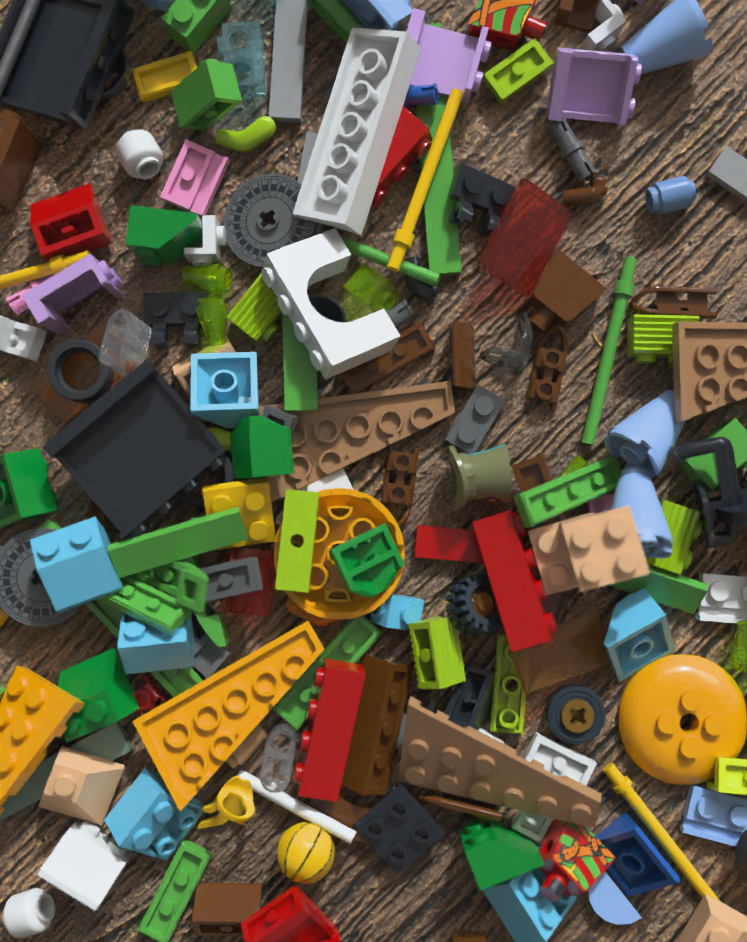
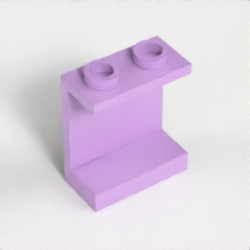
M413 8L407 32L421 47V51L410 86L432 85L436 83L439 95L449 97L451 90L456 88L464 93L461 101L469 103L472 91L478 93L482 81L483 72L478 71L480 61L487 62L492 42L486 41L489 28L482 26L479 38L425 24L426 11Z

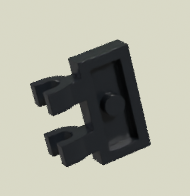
M463 163L457 165L448 193V197L456 200L449 222L458 226H462L463 222L470 223L474 207L484 211L476 233L485 237H490L491 233L499 234L501 219L509 217L517 187Z
M208 291L144 293V325L146 327H153L151 344L155 345L157 350L169 349V327L185 326L184 344H187L188 349L201 348L200 326H210V295Z

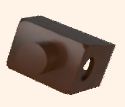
M558 250L528 300L537 309L528 320V323L540 333H543L551 322L565 327L598 299L607 288Z

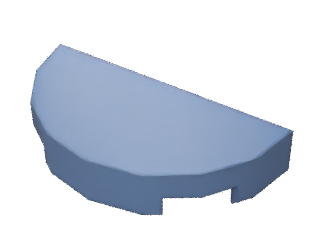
M606 871L587 892V897L594 911L607 922L623 925L631 924L642 918Z

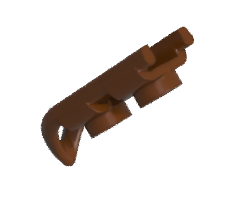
M649 287L640 291L631 299L629 308L645 315L699 316L700 319H716L718 312H708L707 295L716 294L717 288ZM656 292L654 309L637 305V301L640 298ZM687 293V300L676 299V294Z
M561 324L550 327L539 340L526 405H531L534 398L551 402L549 410H556L568 352V339L565 329ZM554 331L560 333L561 351L543 348L545 341ZM539 367L544 368L542 380L537 379ZM554 370L557 371L555 383L551 382Z
M390 445L388 447L381 503L386 508L387 502L406 505L402 518L397 522L398 526L401 527L407 521L412 509L420 449L414 448L412 454L394 451L395 445ZM391 471L397 472L395 483H390ZM406 472L410 473L409 486L404 485Z
M422 788L416 799L420 804L439 806L449 815H457L464 812L474 815L473 817L483 823L493 822L494 820L501 821L502 812L495 811V804L478 800L472 802L464 800L461 796L444 793L443 798L426 796L432 791V789Z

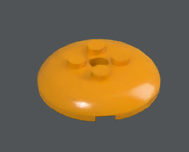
M344 488L318 491L320 498L310 592H285L294 603L312 615L337 620L357 618L375 610L388 599L400 580L403 567L397 572L386 590L368 598L348 592L329 550L337 544H342L386 523L404 561L405 546L403 536L393 515L382 503L372 496L358 490ZM282 522L275 537L274 566L276 574ZM297 534L293 537V544L296 547H301L304 539L301 535Z
M670 654L653 661L630 678L619 700L618 730L625 750L643 771L663 782L675 785H693L714 778L716 757L737 758L744 746L747 736V706L744 696L729 673L716 663L703 657ZM690 713V727L680 728V719L685 714Z

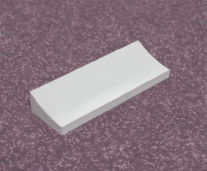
M352 27L293 210V215L299 219L329 225L362 235L421 51V47L408 32Z

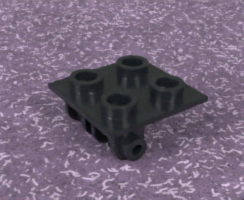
M402 783L398 786L393 784L386 791L387 795L353 824L397 874L446 834L442 827Z

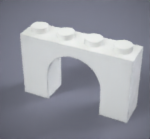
M336 228L267 253L262 269V277L265 284L269 288L272 287L278 297L280 310L284 315L289 316L294 325V333L301 343L304 342L310 352L312 365L316 370L321 371L325 380L392 351L400 338V334L384 309L352 322L340 323L326 319L312 307L307 296V288L318 281L344 272L351 257V253Z

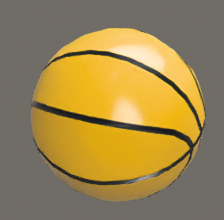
M301 822L291 826L283 833L278 842L277 862L279 868L293 882L299 884L315 883L328 874L333 865L335 848L332 837L327 831L311 822Z

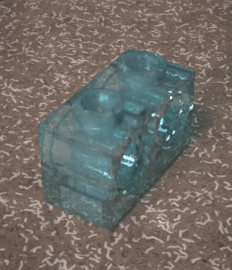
M260 21L222 23V36L217 37L219 57H223L224 63L233 64L236 77L240 73L249 74L247 79L237 80L241 98L267 97L264 36ZM240 42L247 43L246 47L242 49L234 48Z

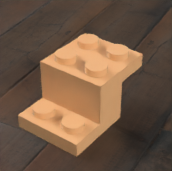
M630 505L598 514L592 512L528 530L547 595L579 587L582 592L650 574Z

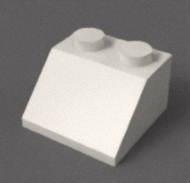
M78 819L67 830L37 875L96 911L114 886L134 852L119 847L114 837L109 838L101 833L100 828L96 824Z

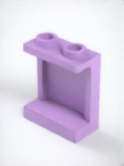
M556 47L546 108L548 120L561 121L562 118L611 122L617 123L618 126H626L627 118H632L635 107V98H631L633 85H638L641 77L642 65L638 64V58L633 54Z
M89 254L22 294V297L38 324L57 335H61L70 329L61 315V312L103 287L117 299L124 295L119 289L123 283L113 268L110 269L105 260L99 262L92 254Z

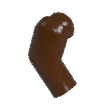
M600 176L593 177L589 181L590 187L563 190L564 206L585 205L604 198L608 192V187H606L607 180Z

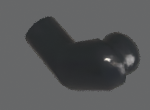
M408 257L405 259V261L421 267V258ZM405 275L407 289L419 299L428 300L437 297L439 293L438 285L435 287Z

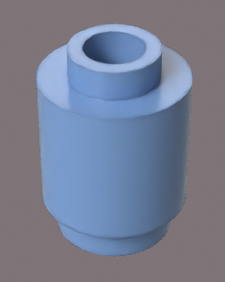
M684 175L653 183L652 187L645 190V202L650 214L657 213L662 215L689 208L692 205V201L696 199L695 184Z

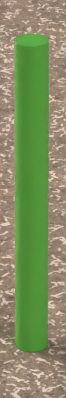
M340 236L351 254L387 267L391 255ZM405 260L402 261L399 273L435 287L441 278L440 274Z

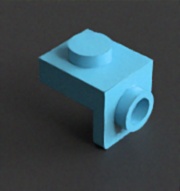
M391 594L384 603L370 612V621L386 628L411 631L408 627L409 624L421 620L424 600L416 597Z

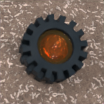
M473 574L454 583L455 585L450 587L448 591L451 594L446 595L445 601L451 602V604L445 606L446 612L452 611L453 616L449 617L451 623L457 621L458 624L454 628L458 631L464 630L463 635L478 637L496 631L503 626L487 574Z

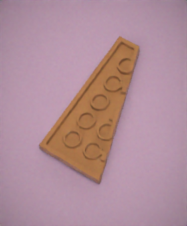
M673 323L675 423L747 398V323Z
M451 381L319 398L318 411L288 412L299 417L291 439L295 473L268 476L271 503L285 497L286 489L299 490L453 415L455 408ZM285 403L267 405L285 411ZM265 406L259 407L260 415H262Z
M410 696L407 706L398 782L595 828L601 805V793L566 775L558 777L545 770L543 763L535 759L529 762L517 756L515 749L470 726L463 728L449 721V716L439 710L435 714L421 707V701Z

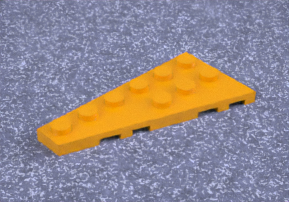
M309 620L132 721L180 811L323 652L324 647Z
M18 665L0 701V815L4 811L2 805L7 798L18 793L44 759L46 747L54 737H61L67 729L65 723L72 713H79L86 704L27 667Z

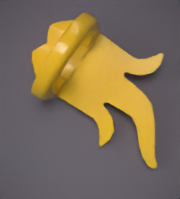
M237 775L229 779L221 788L215 801L202 807V810L206 813H213L217 810L219 812L212 817L202 820L198 824L197 829L219 826L228 820L245 825V822L252 818L255 811L250 780H242Z

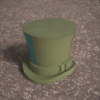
M506 444L471 454L458 453L455 446H449L451 508L453 511L463 509L466 503L472 500L510 504L511 472L509 451Z

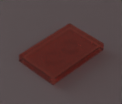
M527 178L520 179L477 265L522 296L530 297L573 212Z

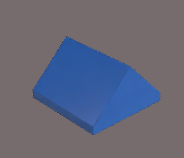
M626 811L595 836L616 857L607 870L628 896L678 884L680 880L678 875Z

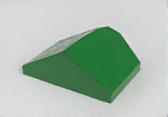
M262 415L243 417L230 434L234 479L294 474L290 428Z
M386 523L329 550L348 592L368 598L386 590L397 572L404 565V561Z

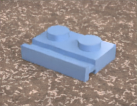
M697 784L689 785L683 810L684 818L679 829L686 834L737 846L739 838L747 830V797L732 793L716 792Z

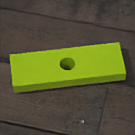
M286 489L275 590L310 592L320 498L319 492ZM297 534L301 535L304 539L301 547H296L293 544V537Z
M497 633L494 666L495 682L489 730L490 732L523 735L530 648L511 652L506 633ZM509 679L516 681L512 689L505 688V684Z

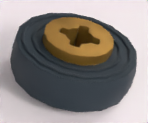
M570 684L560 687L551 695L547 702L545 715L548 726L556 737L566 743L582 744L590 742L599 735L604 726L606 713L603 702L596 692L584 685Z

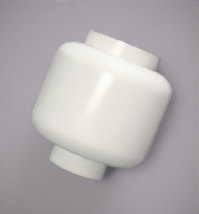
M128 131L120 138L116 145L117 157L126 173L131 177L149 179L160 171L164 160L163 153L154 137L148 131Z
M33 888L12 895L6 902L3 911V924L8 933L15 938H25L47 930L55 914L54 900L47 892L40 888Z

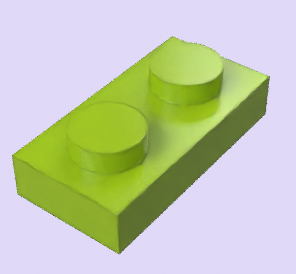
M534 38L486 72L482 80L499 103L503 104L552 69L554 62L536 38Z

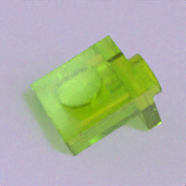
M365 263L359 267L343 286L348 294L369 307L372 313L382 309L386 312L389 311L400 297V294L388 278Z

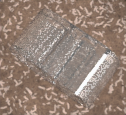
M127 309L117 310L111 315L107 323L99 353L100 362L124 378L145 360L151 338V328Z
M280 723L274 726L265 744L260 782L263 788L271 793H279L285 790L293 772L298 734L287 723ZM278 734L286 735L290 739L291 745L287 748L278 747L274 743V736ZM276 760H282L279 771L281 776L280 779L276 780L272 771Z

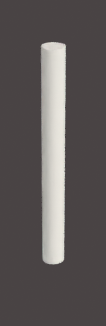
M242 769L237 776L242 780H250L252 791L321 827L345 842L352 843L356 835V831Z

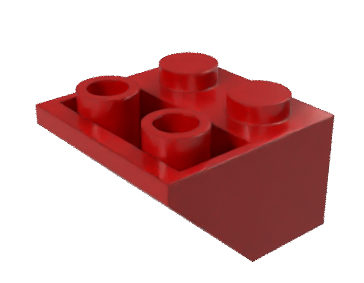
M91 183L31 204L30 225L40 253L48 261L49 258L61 254L70 256L87 250L91 252L113 244Z

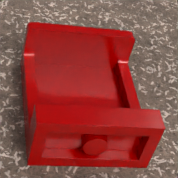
M297 885L291 887L241 923L244 942H342L336 925Z

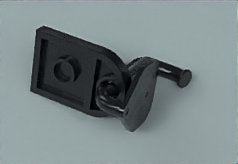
M714 437L689 442L675 448L671 446L670 451L679 465L685 459L712 453L719 496L707 498L700 481H693L697 509L701 512L700 520L703 523L702 529L708 549L733 543L741 533L743 525H747V488L740 489L731 441L725 437ZM718 518V520L724 522L726 531L714 533L712 519Z

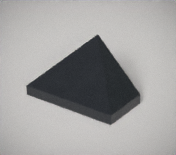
M465 663L466 681L455 685L445 714L449 716V721L463 728L470 726L478 730L490 717L495 672Z

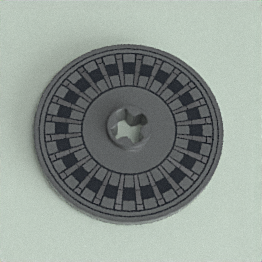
M265 174L247 181L233 194L225 211L224 227L229 247L242 261L253 267L263 269L267 253L314 236L317 222L299 219L293 215L301 189V184L298 181L281 174ZM267 217L274 218L276 223L271 226L267 225L264 220Z
M36 528L24 531L8 541L0 551V606L11 618L22 624L34 627L56 625L72 617L84 605L82 604L58 613L44 584H37L36 582L39 575L30 540L56 531V529Z

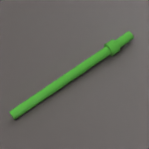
M634 257L624 258L620 279L615 282L613 291L615 301L581 443L594 446L627 302L633 295L635 284L632 281L637 264V259Z

